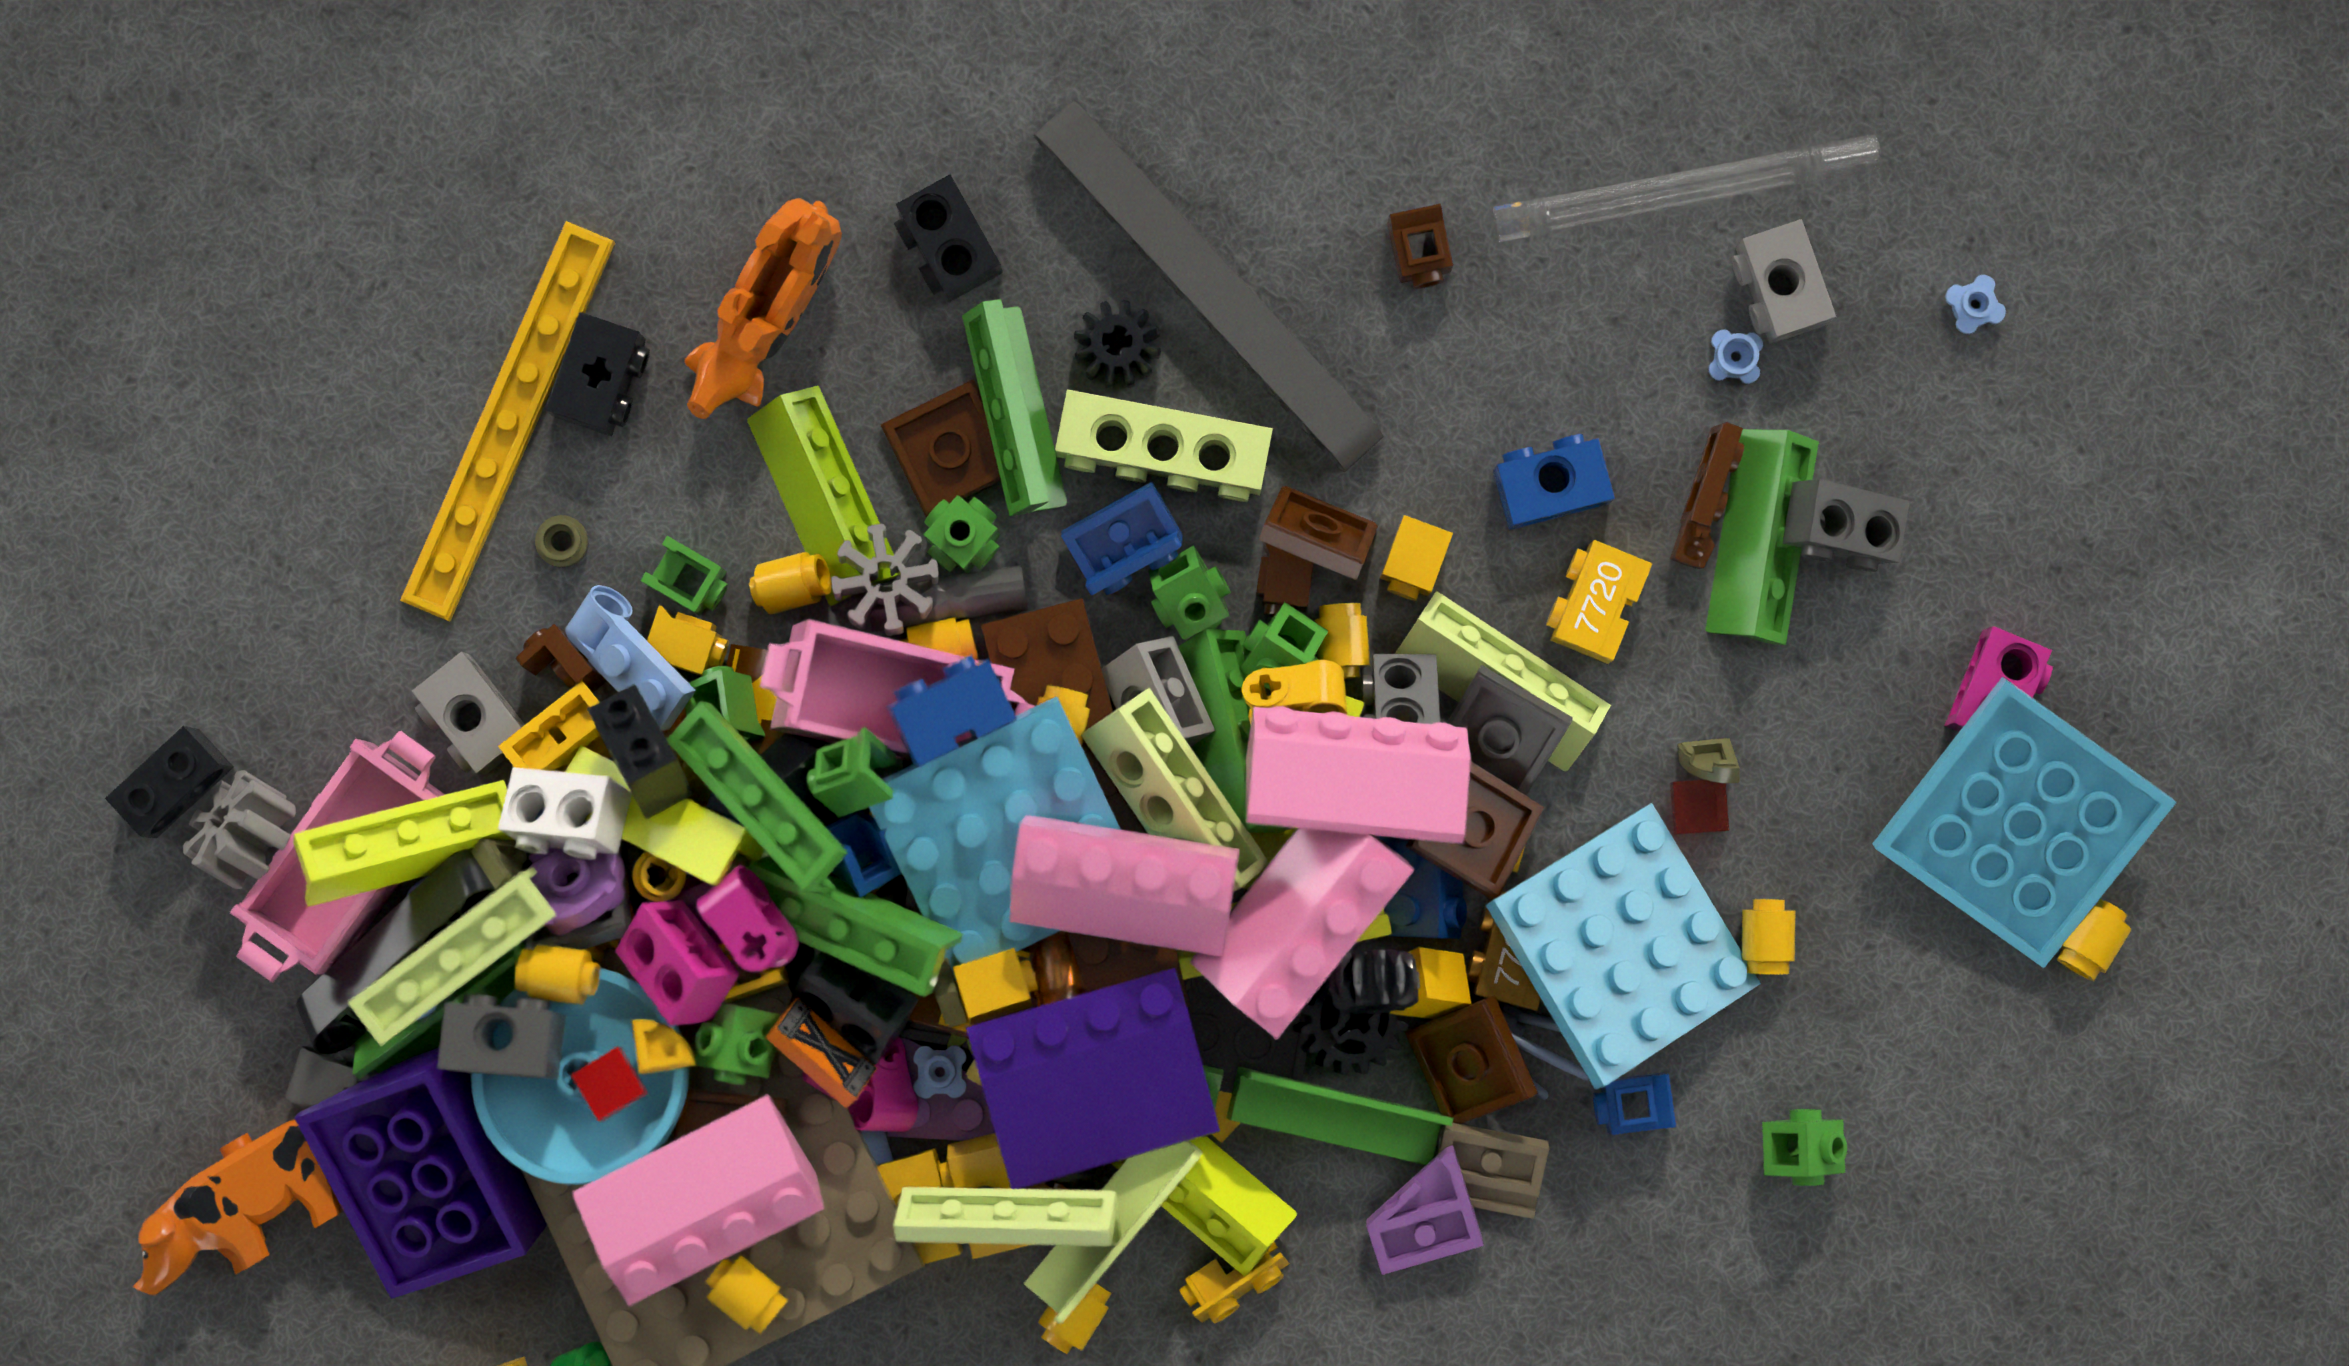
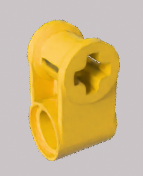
M1315 660L1301 665L1262 668L1248 675L1242 685L1245 703L1251 707L1248 715L1250 725L1254 707H1287L1301 712L1321 714L1338 712L1348 715L1343 670L1340 665L1332 661ZM1266 682L1269 683L1271 695L1268 696L1264 686Z

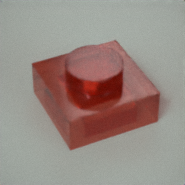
M1708 780L1670 783L1674 835L1729 831L1726 783Z

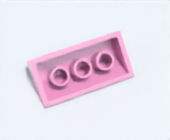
M1254 707L1246 754L1247 823L1463 844L1470 770L1467 728L1454 727L1447 723L1421 724L1401 722L1390 717L1371 719L1351 717L1338 712L1321 714L1294 711L1287 707Z
M1026 815L1019 826L1014 859L1010 922L1223 957L1240 849Z
M1297 828L1230 911L1223 957L1196 953L1190 963L1237 1008L1275 1038H1278L1414 870L1406 859L1376 835Z
M769 1095L573 1191L575 1202L603 1268L629 1306L824 1209L816 1172Z

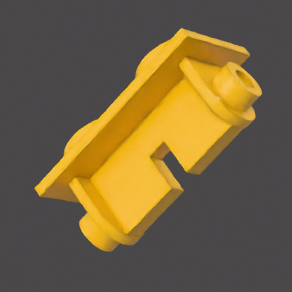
M1275 1241L1257 1266L1245 1277L1236 1269L1226 1275L1217 1259H1214L1191 1276L1185 1278L1187 1284L1179 1289L1180 1293L1190 1307L1197 1302L1201 1305L1192 1312L1193 1315L1201 1323L1209 1318L1213 1323H1218L1229 1317L1240 1307L1237 1302L1238 1298L1253 1288L1258 1294L1262 1293L1281 1281L1284 1277L1281 1269L1289 1265V1262L1281 1252L1274 1257L1271 1256L1270 1253L1278 1248Z

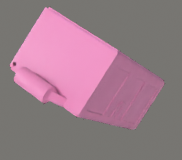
M812 620L803 621L792 626L788 644L782 646L769 644L760 687L771 690L777 697L770 729L835 744L857 736L860 730L866 727L896 754L897 759L912 762L886 706L897 701L893 693L897 689L923 678L926 686L946 677L942 668L964 657ZM991 663L1008 701L1017 703L1015 716L1035 707L1028 704L1022 697L1010 689L1014 669ZM967 731L954 737L956 743H959L972 736Z
M402 731L398 732L391 741L385 742L379 747L371 742L360 739L354 740L350 746V754L321 794L319 793L312 802V806L290 835L283 850L278 849L272 858L273 860L268 865L269 870L255 883L245 899L236 904L230 911V914L246 924L242 948L239 950L237 958L270 982H273L282 972L291 969L298 963L315 975L325 974L334 963L359 941L400 884L308 907L305 901L307 882L293 840L295 833L445 795L428 782L430 766L436 756ZM390 749L421 771L420 776L387 753ZM256 933L289 956L284 964L251 941Z

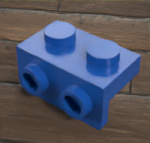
M1153 481L1061 531L1062 539L1086 578L1085 587L1090 595L1101 590L1106 595L1112 594L1128 585L1133 580L1130 574L1149 565L1151 570H1155L1168 564L1178 556L1176 549L1182 546L1183 540L1181 530Z
M1393 837L1397 853L1409 862L1414 871L1384 907L1385 914L1388 913L1392 935L1387 936L1460 939L1462 927L1467 919V905L1463 898V882L1406 848L1405 846L1410 838Z

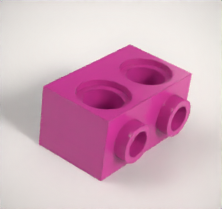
M1995 626L1984 629L1944 726L1960 732L2002 676L2032 698L2035 693L2041 695L2050 680L2053 666L2047 664L2052 650ZM2006 653L2016 655L2022 663V674L2018 680L2009 679L2001 669V660Z
M683 900L641 904L615 950L629 969L632 977L638 981L658 1008L659 1013L671 1026L712 1021L740 974Z

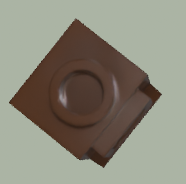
M1441 204L1390 214L1387 226L1400 283L1412 281L1415 289L1427 288L1443 283V274L1451 273L1454 265ZM1432 232L1437 255L1413 259L1408 236Z
M1263 542V548L1267 557H1261L1256 596L1263 597L1264 615L1273 617L1284 602L1296 610L1306 611L1314 563Z

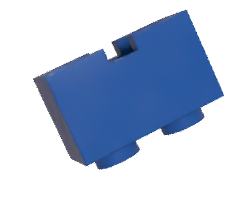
M969 655L942 668L946 677L926 686L923 678L893 692L897 701L887 705L886 708L914 765L920 767L957 749L958 745L954 737L969 731L971 736L976 735L979 738L1017 719L989 660L982 659L975 663L972 655Z

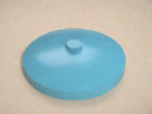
M600 969L597 992L594 996L588 995L583 1005L550 1001L549 1011L566 1015L559 1080L472 1073L471 1076L474 1105L483 1129L491 1142L514 1165L529 1174L548 1181L564 1184H590L658 1150L675 1128L686 1100L689 1067L646 1075L639 1074L632 1020L646 1019L656 1021L673 1028L681 1034L678 1025L671 1026L638 982L606 969ZM515 989L498 1007L516 1008L517 998H531H529L527 992H520ZM508 1022L501 1023L493 1034V1043L499 1051L505 1049L513 1038V1030ZM619 1046L624 1050L648 1094L604 1122H598L571 1075L611 1049Z

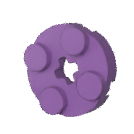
M549 847L547 854L531 853L528 857L532 862L530 868L534 867L538 872L530 880L557 914L543 925L555 935L567 934L573 929L594 921L606 910L617 907L624 899L625 888L622 882L625 868L619 852L618 854L597 852L595 859H581L565 854L563 849ZM576 872L579 876L577 880L571 885L563 887L568 883L567 876Z

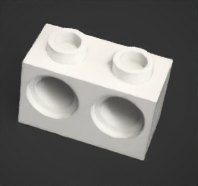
M513 767L498 829L517 841L516 848L529 853L547 854L550 847L563 849L565 854L581 859H595L597 852L618 854L632 793L608 776ZM545 807L541 817L536 820L539 811ZM593 811L590 820L583 825L586 816Z

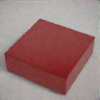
M619 1046L611 1049L571 1075L598 1122H604L648 1094L624 1050Z

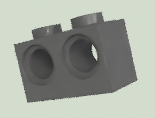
M1822 479L1793 482L1783 544L1802 548L1801 556L1808 559L1833 561V556L1847 559L1846 567L1876 572L1878 571V564L1900 563L1910 501ZM1821 513L1824 515L1825 518L1824 531L1822 530L1820 525ZM1866 524L1870 530L1869 541L1865 535Z
M1373 654L1372 675H1362L1361 689L1362 702H1365L1364 706L1372 707V715H1364L1363 718L1379 719L1390 717L1401 722L1440 723L1436 654Z

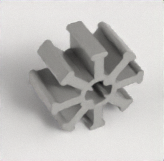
M884 524L871 525L867 528L869 540L873 541L876 557H873L871 560L852 548V543L846 540L837 552L839 562L841 564L848 563L863 575L843 579L833 576L831 582L834 597L837 601H840L842 596L866 592L857 608L848 612L850 623L858 629L864 630L866 628L865 621L877 604L884 605L887 619L884 625L885 634L887 636L902 634L903 623L898 620L895 603L901 600L917 611L920 619H925L933 608V600L931 597L924 598L908 587V585L929 581L932 584H937L939 580L937 562L931 559L929 564L905 568L906 563L914 552L922 549V538L913 531L907 530L905 532V540L894 556L887 555L884 543L886 526ZM889 568L891 576L895 573L900 576V580H896L892 584L893 591L881 592L880 584L875 588L871 585L870 581L878 579V570Z
M239 770L235 773L232 785L220 780L210 790V793L213 795L214 807L211 812H202L199 809L194 812L189 825L199 830V832L183 845V854L193 859L192 864L234 889H241L244 886L247 874L259 880L267 873L269 866L266 865L265 852L268 847H276L280 850L285 848L290 834L280 829V827L296 814L295 805L286 800V795L244 770Z

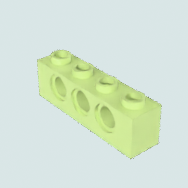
M1067 389L1055 453L1056 457L1065 458L1064 467L1072 470L1094 473L1097 464L1117 468L1115 476L1124 480L1146 482L1147 474L1168 478L1166 486L1173 489L1197 492L1198 484L1218 487V496L1221 498L1248 502L1250 494L1260 495L1273 428ZM1108 426L1121 428L1127 435L1124 446L1116 451H1107L1101 448L1097 443V437L1102 429ZM1168 436L1175 440L1178 445L1176 455L1167 461L1154 459L1148 451V446L1154 438ZM1211 445L1224 448L1229 455L1228 464L1217 471L1206 469L1199 460L1201 451Z
M1150 688L1081 734L1149 835L1240 849L1233 892L1241 888L1267 867L1269 861Z

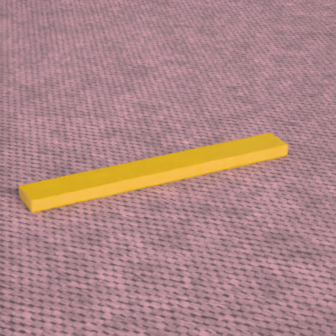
M565 221L400 601L449 622L451 621L555 383L580 312L585 313L615 245L613 240Z

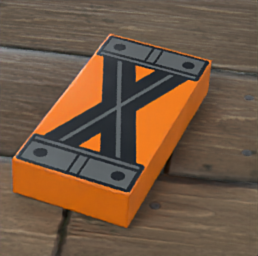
M798 998L786 1008L765 1037L845 1108L858 1098L877 1070V1067Z

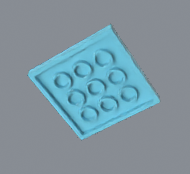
M2002 676L1872 844L1880 853L2042 968H2045L2067 938L2176 804V801Z
M1057 696L1016 715V720L979 738L974 735L957 743V749L920 767L913 764L883 778L882 780L893 789V799L870 806L880 829L886 828L885 839L923 916L963 934L961 943L946 950L944 959H949L955 980L954 966L1015 948V951H1019L1061 931L1010 922L1014 859L1019 826L1026 815L1121 830Z
M1652 803L1631 814L1485 905L1595 1090L1605 1087L1761 984L1755 974L1747 973V960H1742V951Z

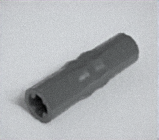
M1022 565L973 573H955L939 577L937 584H932L929 581L908 585V587L924 598H932L933 608L925 619H920L919 613L901 600L895 603L898 620L902 621L903 628L955 617L956 621L979 616L1028 609ZM892 584L880 586L881 592L893 591ZM877 604L869 615L873 632L884 631V625L887 622L884 605Z

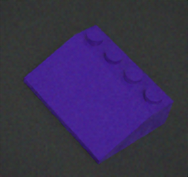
M1175 968L966 1028L1011 1189H1024L1220 1132Z
M440 1047L408 1058L299 1112L294 1117L391 1299L526 1255L547 1226L542 1212L519 1168L501 1154L485 1133L474 1105L470 1074L438 1068Z

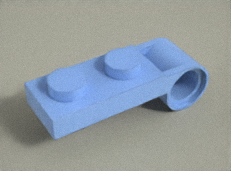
M602 585L592 587L565 629L568 639L618 692L635 684L661 731L670 729L696 690L627 621L633 610L629 601L622 594Z

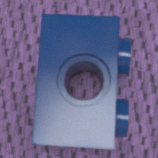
M1576 434L1553 441L1554 450L1534 455L1533 448L1527 447L1502 455L1504 463L1497 464L1493 473L1509 530L1609 505L1615 499L1599 438L1584 441L1583 434ZM1546 467L1558 469L1565 478L1564 490L1551 493L1543 489L1539 483V471Z

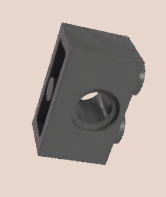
M464 994L463 1004L445 1003L438 1061L439 1069L453 1072L559 1080L566 1015L549 1011L550 1001L517 998L516 1008L496 1007L497 997ZM508 1022L513 1030V1038L505 1049L499 1051L493 1043V1034L501 1023Z

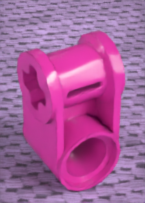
M739 865L721 880L719 885L714 886L697 900V906L703 919L719 935L735 961L742 968L749 971H761L768 967H781L789 963L796 955L798 936L794 928L788 923L773 902L764 883L745 866ZM779 932H780V933H782V935H781V936H777L776 933H779ZM747 954H753V957L747 956Z
M898 1036L875 1066L877 1070L858 1098L848 1106L855 1124L854 1128L857 1130L904 1133L909 1131L916 1121L918 1100L911 1083L905 1047Z

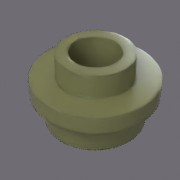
M565 515L553 516L544 521L539 527L535 538L536 549L540 557L546 563L559 568H566L577 564L586 554L589 542L584 526L576 519ZM561 532L568 533L572 539L571 546L565 551H557L553 546L554 537Z

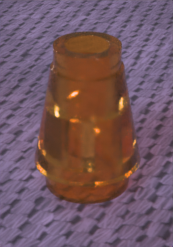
M1059 931L1038 941L1035 974L1038 990L1034 991V998L1040 999V1006L1079 996L1087 991L1072 944L1069 941L1068 931Z

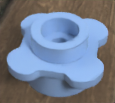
M1979 275L1973 283L1963 287L1953 285L1946 292V302L1952 306L1953 314L1957 319L1956 327L1964 334H1971L1976 331L1978 326L1988 322L1998 324L2005 317L2006 309L1996 299L1993 291L1995 281L1990 276ZM1972 300L1979 301V309L1972 308Z
M1725 329L1717 331L1711 339V343L1715 348L1714 361L1708 367L1711 377L1717 381H1722L1726 377L1738 378L1744 384H1751L1756 381L1760 375V369L1756 364L1759 360V351L1763 348V341L1760 336L1755 333H1748L1747 335L1742 333L1731 334ZM1733 352H1737L1740 354L1739 361H1733L1731 359V354Z
M953 1045L947 1050H932L928 1046H922L915 1052L913 1059L918 1065V1080L914 1083V1091L919 1097L928 1099L933 1094H948L951 1098H958L964 1094L966 1082L962 1079V1064L966 1061V1054L962 1048ZM943 1067L945 1075L937 1077L935 1075L936 1068Z

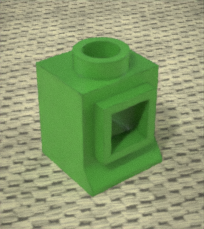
M666 536L662 545L668 550L653 575L645 572L640 581L699 616L702 615L705 608L714 611L720 604L729 584L722 581L727 571L671 537ZM687 564L707 575L695 597L674 586Z
M717 666L703 671L701 678L689 682L696 691L685 706L686 716L692 712L700 701L708 702L718 710L748 744L765 737V733L757 718L751 676L734 672V669L729 666Z
M863 727L857 736L816 751L815 768L811 769L807 775L809 789L816 799L825 804L838 817L893 799V789L877 776L872 769L884 768L895 764L896 754L870 730Z

